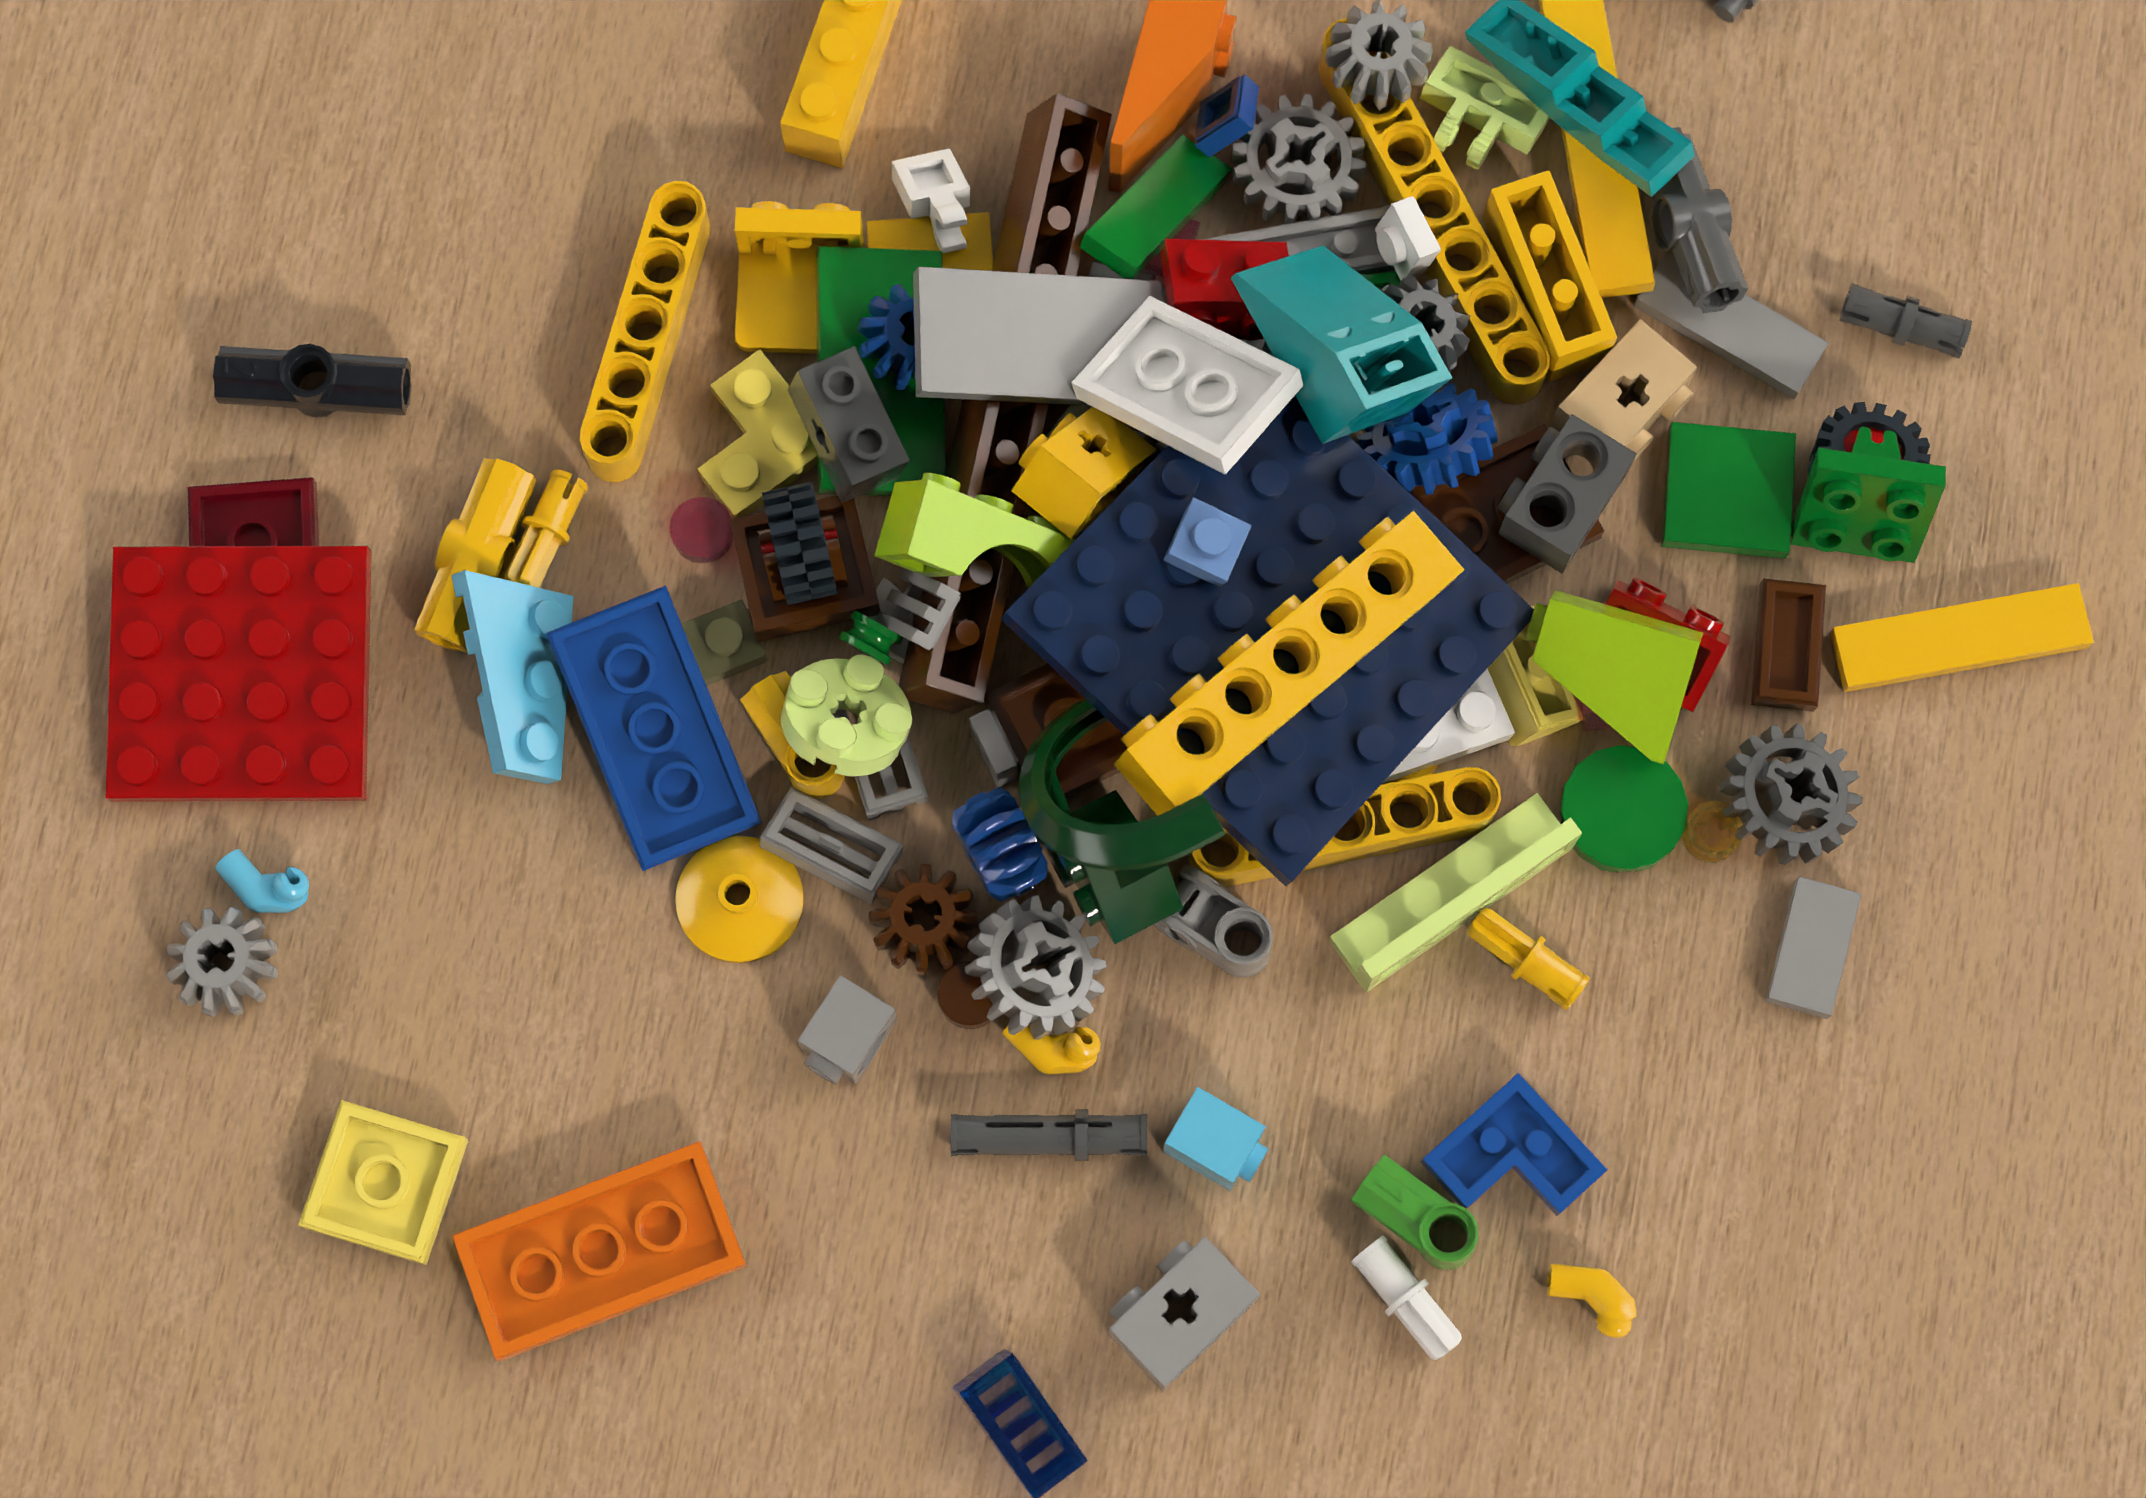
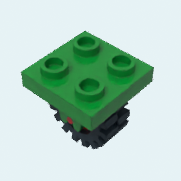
M1865 402L1854 403L1851 413L1844 405L1835 410L1833 418L1828 415L1818 432L1809 458L1810 462L1807 468L1808 479L1791 525L1790 545L1815 548L1823 552L1836 551L1876 557L1884 561L1915 563L1946 487V466L1930 464L1931 455L1927 454L1930 444L1927 437L1919 438L1922 428L1916 421L1906 427L1903 423L1907 414L1897 409L1893 417L1885 415L1887 405L1880 403L1875 404L1873 412H1867Z

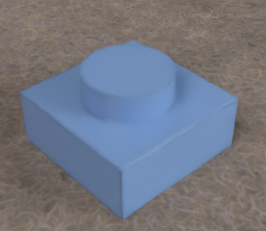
M1193 497L1187 505L1163 561L1222 588L1228 581L1252 525Z

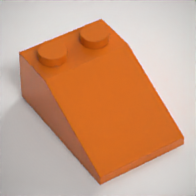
M1149 0L1110 143L1108 190L1121 192L1200 107V102L1210 95L1214 76L1226 77L1234 46L1232 38L1237 16L1227 14L1228 0Z

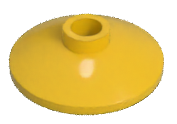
M733 836L705 846L686 864L677 884L675 897L676 912L683 931L699 950L721 961L747 963L763 959L775 953L792 937L803 913L804 892L797 869L794 864L759 847L760 839ZM736 884L745 885L750 890L748 900L741 905H733L726 900L728 889Z

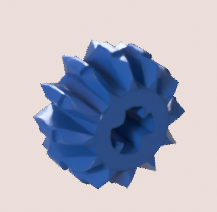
M899 283L892 286L889 292V300L880 296H875L871 300L868 309L872 316L861 319L858 325V332L868 338L859 349L860 357L880 359L872 371L874 379L884 377L890 370L896 374L894 380L895 388L897 391H903L911 376L915 380V342L910 346L901 338L903 333L907 335L910 329L914 330L913 296L910 298L905 288Z
M997 787L987 793L982 791L967 799L966 804L953 810L952 823L953 829L958 836V841L976 876L980 879L985 891L992 898L999 902L1014 895L1017 898L1034 889L1033 885L1046 879L1048 862L1042 853V847L1026 821L1023 811H1021L1015 798L1008 791L1001 787Z

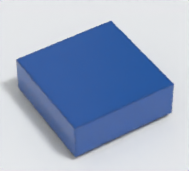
M1244 74L1202 100L1199 107L1194 145L1205 155L1211 157L1253 130L1259 86Z

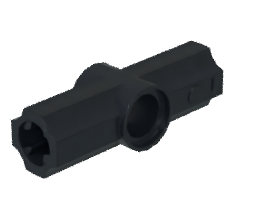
M314 344L298 345L291 350L220 346L219 353L215 356L213 371L214 397L221 404L297 408L303 414L312 417L328 416L335 411L406 415L407 407L410 406L412 384L411 364L408 358L329 353L321 346ZM317 371L327 373L325 381L314 390L299 389L300 383L306 375Z

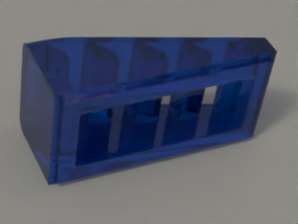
M1006 1349L998 1352L953 1386L957 1396L1031 1498L1041 1497L1088 1461L1012 1352ZM1008 1375L1013 1385L984 1405L979 1396ZM1024 1397L1030 1406L1000 1428L995 1418ZM1041 1420L1046 1429L1016 1450L1011 1441ZM1056 1441L1063 1451L1032 1473L1026 1463Z

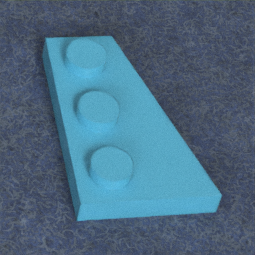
M466 570L451 575L456 597H463L470 630L463 632L468 655L476 656L483 691L477 697L492 772L544 784L560 781L562 775L567 684L546 633L572 623L574 596Z

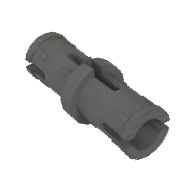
M1854 283L1851 284L1839 321L1859 327L1862 326L1891 336V342L1904 346L1907 341L1938 350V352L1958 359L1960 358L1963 351L1962 348H1965L1972 326L1971 320L1947 315L1919 305L1920 299L1907 296L1905 300L1874 292Z

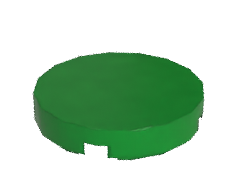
M1618 745L1592 753L1576 765L1561 791L1560 798L1561 824L1571 817L1582 832L1573 849L1580 858L1603 871L1616 873L1619 871L1638 872L1652 868L1670 855L1686 829L1689 804L1681 779L1667 761L1664 764L1651 761L1636 747Z

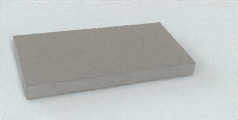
M918 267L913 272L916 397L1089 405L1076 398L1071 382L1149 296L1162 301V281Z

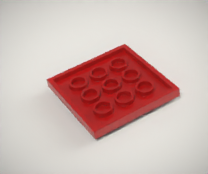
M368 546L113 547L105 799L111 802L366 801L372 550Z

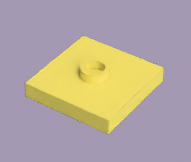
M341 1100L298 1226L427 1265L469 1140L460 1135Z

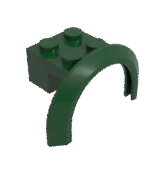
M1084 698L1054 718L1031 745L1021 768L1019 797L1024 816L1031 830L1047 848L1052 850L1048 856L1061 883L1065 888L1076 884L1078 890L1074 891L1073 895L1085 920L1090 927L1100 922L1114 944H1117L1184 909L1167 863L1190 854L1226 834L1203 793L1165 813L1142 821H1137L1117 790L1071 812L1056 775V768L1066 752L1081 737L1108 721L1106 717Z

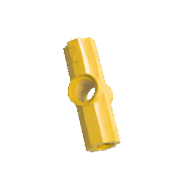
M498 458L483 459L460 518H454L450 521L441 538L435 561V568L438 572L414 628L418 636L448 650L468 653L463 632L470 630L464 599L463 597H456L451 575L466 570L505 580L504 574L516 550V539H514V536L537 482L533 474L524 471L515 464Z

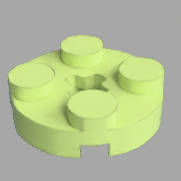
M862 654L855 655L849 660L839 658L821 660L795 672L791 677L786 692L780 721L786 740L801 758L813 765L817 758L825 763L837 765L834 772L836 774L865 776L879 772L892 764L907 739L912 725L910 705L904 692L892 678L884 674L882 664L875 658ZM839 709L850 711L858 717L857 724H851L846 717L835 718L833 714Z

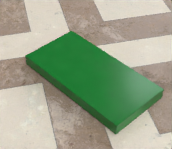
M818 246L816 251L817 362L854 346L859 354L862 343L867 341L868 338L858 332V325L863 317L872 316L868 309L871 300L875 296L889 300V292L892 286L899 283L905 288L909 297L912 298L913 272L918 267L942 268V251ZM910 329L907 335L903 333L901 336L902 340L910 346L915 342L913 329ZM860 357L910 460L898 479L860 496H891L895 482L921 480L923 473L946 476L944 398L916 397V382L913 376H911L903 391H897L894 385L896 374L890 370L884 377L874 379L872 371L880 360L879 358L866 359ZM818 455V494L837 495Z

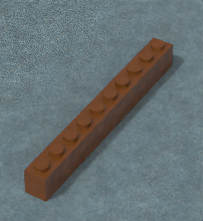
M1056 93L1027 113L992 271L1077 276L1082 249L1079 247L1088 227L1112 117L1111 113ZM963 399L946 477L952 478L961 484L960 493L976 498V495H989L1003 499L1013 505L1012 514L1024 518L1027 503L1014 494L1012 489L1025 471L1018 464L1020 458L1031 443L1043 432L1049 403ZM991 548L984 551L971 562L961 576L930 577L960 592V599L934 648L928 650L910 640L908 641L899 681V687L908 700L953 714L984 702L1014 565L1002 553ZM922 591L918 598V601L934 609H937L942 600L925 591ZM915 614L912 627L925 632L930 621Z

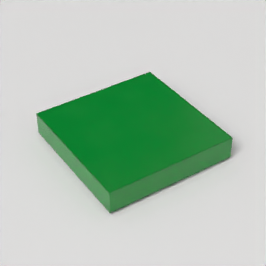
M1671 422L1668 428L1661 547L1786 559L1790 553L1796 433Z

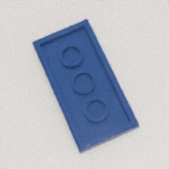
M666 585L546 633L642 871L762 823Z

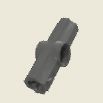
M1681 127L1673 128L1692 141L1690 134L1683 133ZM1692 141L1695 156L1652 196L1654 200L1651 218L1652 229L1658 246L1663 251H1673L1693 307L1701 308L1703 313L1722 311L1732 303L1742 300L1748 290V286L1729 238L1732 229V213L1729 200L1721 189L1710 188Z

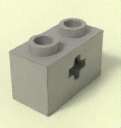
M1206 1237L1194 1247L1186 1240H1183L1158 1264L1157 1268L1164 1276L1148 1292L1145 1293L1138 1285L1135 1286L1109 1312L1117 1321L1109 1328L1108 1335L1162 1392L1232 1326L1260 1296V1293ZM1171 1295L1175 1300L1180 1301L1189 1295L1195 1301L1190 1311V1315L1195 1321L1188 1325L1186 1321L1180 1318L1170 1325L1164 1319L1168 1309V1304L1164 1298Z

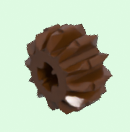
M930 864L920 865L919 882L911 883L908 873L904 869L895 871L894 876L900 891L897 893L888 887L879 886L875 892L876 898L888 908L875 909L869 912L868 918L871 925L886 928L874 937L875 947L877 950H886L897 945L891 957V964L897 969L906 964L911 954L916 956L915 965L918 975L927 974L929 969L928 957L936 955L940 966L944 970L953 967V960L948 947L951 946L960 952L968 953L970 950L967 946L970 939L961 930H972L978 928L979 916L970 911H961L974 901L971 889H961L950 894L955 887L956 874L948 870L941 876L937 884L932 883ZM922 907L928 915L938 912L941 916L935 915V928L925 932L920 924L911 927L907 925V923H914L912 912Z

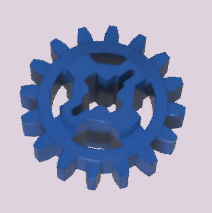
M1448 383L1441 392H1434L1408 413L1365 428V433L1358 435L1360 447L1408 492H1411L1415 486H1423L1426 495L1433 494L1436 486L1446 483L1451 488L1457 487V476L1461 473L1472 476L1478 475L1480 471L1477 460H1492L1494 454L1491 444L1498 442V436L1488 401H1478L1476 391L1471 388L1457 395L1455 384Z

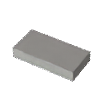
M1801 876L1795 880L1765 1002L1824 1019L1832 1016L1861 893Z

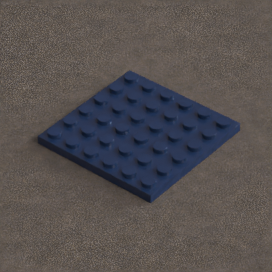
M1294 396L1226 475L1167 446L1004 613L1001 620L1120 732L1126 735L1149 714H1152L1160 722L1174 711L1176 706L1170 701V698L1197 674H1200L1208 682L1222 671L1224 667L1217 659L1244 635L1248 634L1256 642L1272 628L1265 619L1292 595L1295 594L1303 603L1318 591L1319 588L1312 580L1335 559L1342 555L1350 564L1366 551L1359 541L1382 520L1389 517L1397 525L1414 511L1465 570L1442 592L1203 792L1222 827L1286 887L1301 873L1531 621L1534 609L1352 438L1346 435L1322 444L1297 397ZM1193 497L1252 525L1228 581L1222 588L1163 561L1187 505ZM1375 571L1368 572V580L1374 590L1384 595L1392 594L1391 584L1384 575ZM1321 610V620L1324 626L1335 634H1345V624L1342 618L1333 611ZM1282 649L1273 650L1274 661L1282 671L1289 674L1299 673L1298 662L1290 652ZM1237 689L1225 690L1226 701L1232 710L1240 714H1251V702L1246 694ZM1185 728L1177 730V741L1183 750L1193 755L1204 753L1203 741L1196 732Z

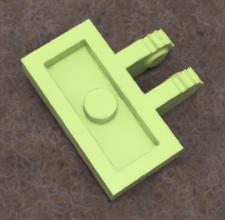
M1452 46L1448 47L1425 82L1419 98L1447 113L1434 137V141L1441 152H1445L1446 148L1451 146L1458 134L1462 121L1481 131L1480 135L1475 137L1467 151L1465 163L1476 170L1479 169L1486 159L1496 139L1528 155L1550 120L1546 113L1518 90L1497 69Z

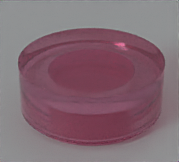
M695 497L678 506L670 521V534L673 544L681 556L695 563H709L718 560L727 553L734 538L730 524L731 516L726 507L717 500L708 497Z

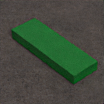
M1182 135L1084 234L1079 248L1124 279H1134L1162 250L1165 239H1172L1223 187L1233 168L1214 155L1208 157L1194 145V141Z

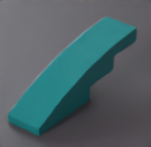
M1498 0L1465 31L1466 39L1556 124L1604 163L1651 197L1695 156L1692 141L1646 111L1644 96L1598 65L1595 50L1522 1Z

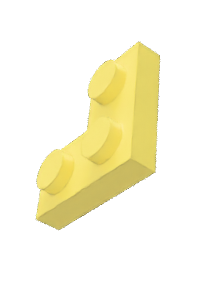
M760 349L710 385L712 394L739 426L744 435L701 465L697 470L699 477L733 519L747 516L764 504L762 492L785 488L818 464V453L789 395L788 389L790 386Z

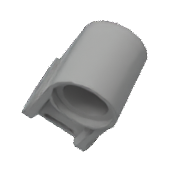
M1185 864L1178 873L1181 881L1176 887L1184 909L1153 924V926L1174 942L1197 952L1230 975L1235 977H1251L1260 973L1267 966L1272 952V929L1268 920L1260 912L1230 894L1216 880L1199 869ZM1248 930L1259 937L1261 946L1251 955L1238 956L1227 948L1225 941L1235 931Z

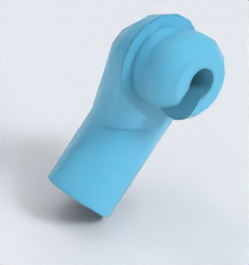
M240 849L233 850L225 855L215 866V870L244 905L255 913H289L298 909L307 901L309 879L298 868L287 867L285 873L261 874Z

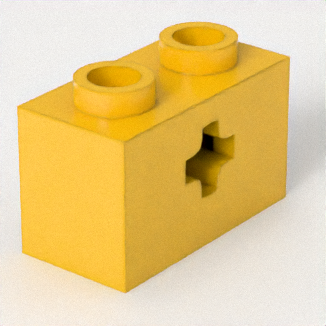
M1091 407L1078 418L1074 414L1069 413L1056 426L1049 438L1041 434L1026 449L1018 463L1025 471L1012 489V492L1068 538L1072 539L1096 520L1143 471L1156 449L1122 421L1094 407Z

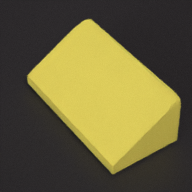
M1530 622L1487 668L1515 731V734L1508 740L1511 746L1529 743L1584 720L1574 695L1532 660L1537 643L1526 640Z

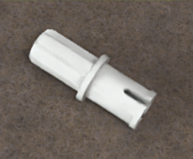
M1383 1235L1359 1253L1351 1263L1359 1269L1388 1305V1308L1384 1311L1389 1317L1394 1313L1426 1354L1433 1360L1440 1359L1459 1344L1462 1339L1461 1333L1424 1289L1429 1285L1426 1279H1423L1421 1282L1416 1279L1387 1243L1388 1240Z

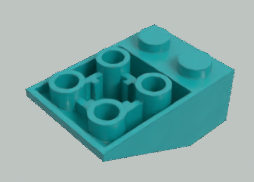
M1323 245L1238 272L1231 277L1273 356L1300 369L1303 386L1295 396L1322 444L1408 413L1452 379L1423 324Z

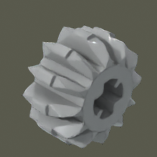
M1376 0L1372 3L1370 15L1354 5L1348 11L1347 23L1337 22L1331 30L1330 39L1334 44L1327 48L1326 63L1330 67L1337 68L1332 79L1335 89L1353 85L1351 100L1354 105L1362 101L1366 94L1374 95V103L1381 110L1386 106L1389 93L1404 104L1410 98L1411 85L1421 86L1427 79L1428 69L1424 64L1431 60L1433 47L1430 42L1422 40L1426 30L1423 20L1405 23L1407 9L1404 4L1396 8L1393 14L1384 13L1382 2ZM1378 50L1376 57L1371 56L1368 52ZM1382 52H1386L1390 56L1386 59H1380Z
M229 907L224 913L221 922L211 908H203L201 911L202 928L197 930L187 921L180 923V932L188 938L186 945L174 943L166 946V953L171 958L182 962L167 971V979L174 985H184L179 995V999L183 1003L191 1006L201 1001L202 1012L209 1017H215L224 1002L230 1013L234 1016L241 1015L244 1012L243 995L247 993L257 1002H262L266 998L265 992L256 984L258 979L272 980L278 977V970L273 965L263 962L278 952L277 944L272 939H260L266 926L257 917L243 923V913L237 907ZM220 951L234 962L226 972H223L211 962Z

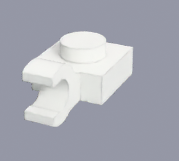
M951 149L892 161V181L910 218L930 217L935 240L942 253L965 249L967 243L961 233L960 226L967 224L963 208L970 206V187Z

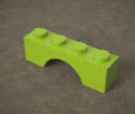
M923 473L921 480L895 482L874 556L926 577L961 576L977 556L991 548L1002 553L1015 564L1022 574L1027 588H1029L1075 539H1070L1063 535L1064 533L1043 517L1029 516L1026 520L1012 514L1013 505L1008 501L989 495H976V498L959 492L961 484L958 481L939 474Z

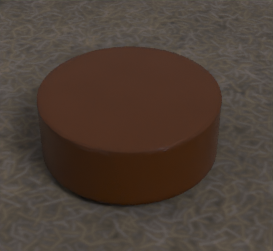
M962 962L951 967L943 975L938 987L939 1006L945 1018L953 1025L964 1029L981 1028L991 1022L987 1018V1014L993 1003L988 997L973 999L971 993L981 986L982 982L980 977H973L965 973V967L972 962Z

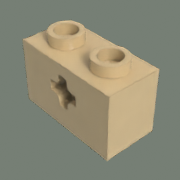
M1640 319L1558 406L1551 427L1560 432L1571 414L1637 453L1635 461L1654 438L1648 432L1649 428L1661 416L1665 417L1669 422L1673 420L1694 395V392L1688 386L1697 366ZM1631 394L1639 400L1638 403L1631 402L1626 408L1618 402V399L1625 400Z

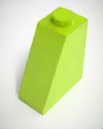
M1557 590L1552 594L1548 606L1536 603L1526 640L1537 643L1532 660L1651 761L1664 764L1703 632Z

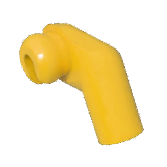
M1029 1024L1015 1035L1008 1033V1026L1002 1033L1038 1071L1047 1075L1080 1073L1090 1068L1096 1062L1101 1047L1099 1036L1087 1027H1076L1074 1032L1063 1033L1059 1036L1057 1034H1047L1041 1039H1033Z
M1550 1264L1547 1279L1548 1296L1586 1300L1598 1314L1596 1317L1597 1328L1605 1336L1620 1338L1631 1331V1320L1637 1314L1634 1298L1610 1272L1600 1268Z

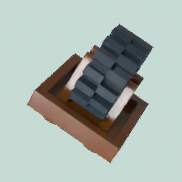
M811 481L762 492L765 512L730 519L757 642L853 621L850 617L854 610L867 617L878 615L880 611L879 601L854 498L841 503L838 495L816 500Z

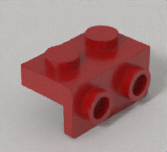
M1165 239L1160 257L1168 305L1237 339H1246L1248 341L1264 339L1231 277L1238 272L1288 257L1287 242Z

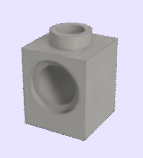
M840 975L798 1039L801 1051L808 1055L803 1064L820 1077L835 1085L841 1076L856 1085L897 1022L896 1010Z

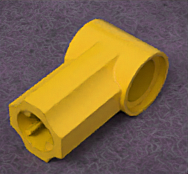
M786 670L779 674L770 675L752 686L750 691L740 698V704L787 773L792 787L816 800L832 796L841 787L845 775L834 773L837 765L833 764L824 775L819 777H807L798 771V765L803 758L793 750L786 740L780 721L791 678Z

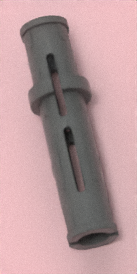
M1075 1109V1115L974 1116L951 1114V1156L974 1154L1075 1155V1161H1089V1155L1124 1154L1147 1156V1114L1124 1116L1089 1115V1109Z

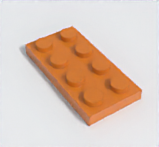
M701 1141L452 1235L495 1360L498 1362L747 1267Z

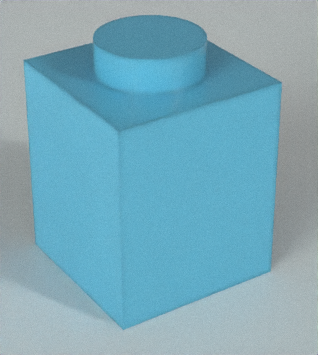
M1197 1087L1165 1141L1163 1152L1231 1191L1238 1177L1250 1183L1266 1156L1269 1148L1259 1143L1266 1126Z

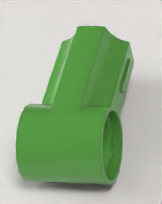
M1383 1155L1378 1163L1374 1165L1351 1199L1354 1205L1419 1251L1430 1265L1438 1269L1453 1270L1462 1267L1471 1259L1478 1242V1225L1475 1217L1465 1207L1446 1200L1386 1155ZM1442 1221L1455 1222L1464 1230L1467 1237L1466 1244L1456 1252H1442L1431 1243L1429 1237L1431 1228Z

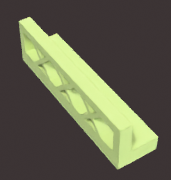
M1536 793L1331 935L1329 943L1367 993L1469 922L1481 909L1489 908L1573 849L1582 832L1571 817L1560 824L1539 794Z

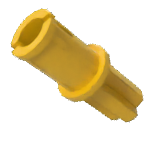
M558 469L551 471L549 481L533 515L525 516L521 525L525 532L504 574L505 580L540 588L559 546H567L570 539L566 531L583 495L588 490L587 483L581 478H576L574 484L571 485L568 482L573 474Z
M1489 908L1481 909L1468 926L1467 934L1470 938L1514 969L1510 975L1511 978L1517 980L1521 977L1530 985L1535 986L1546 994L1548 998L1565 1011L1575 1002L1590 980L1587 974L1570 965L1545 946L1544 942L1546 939L1540 935L1534 941Z

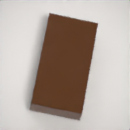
M1765 578L1761 581L1759 585L1751 705L1812 712L1818 707L1826 585Z

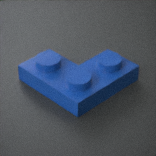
M1519 1073L1420 1162L1450 1196L1466 1209L1513 1168L1556 1216L1564 1211L1608 1170Z

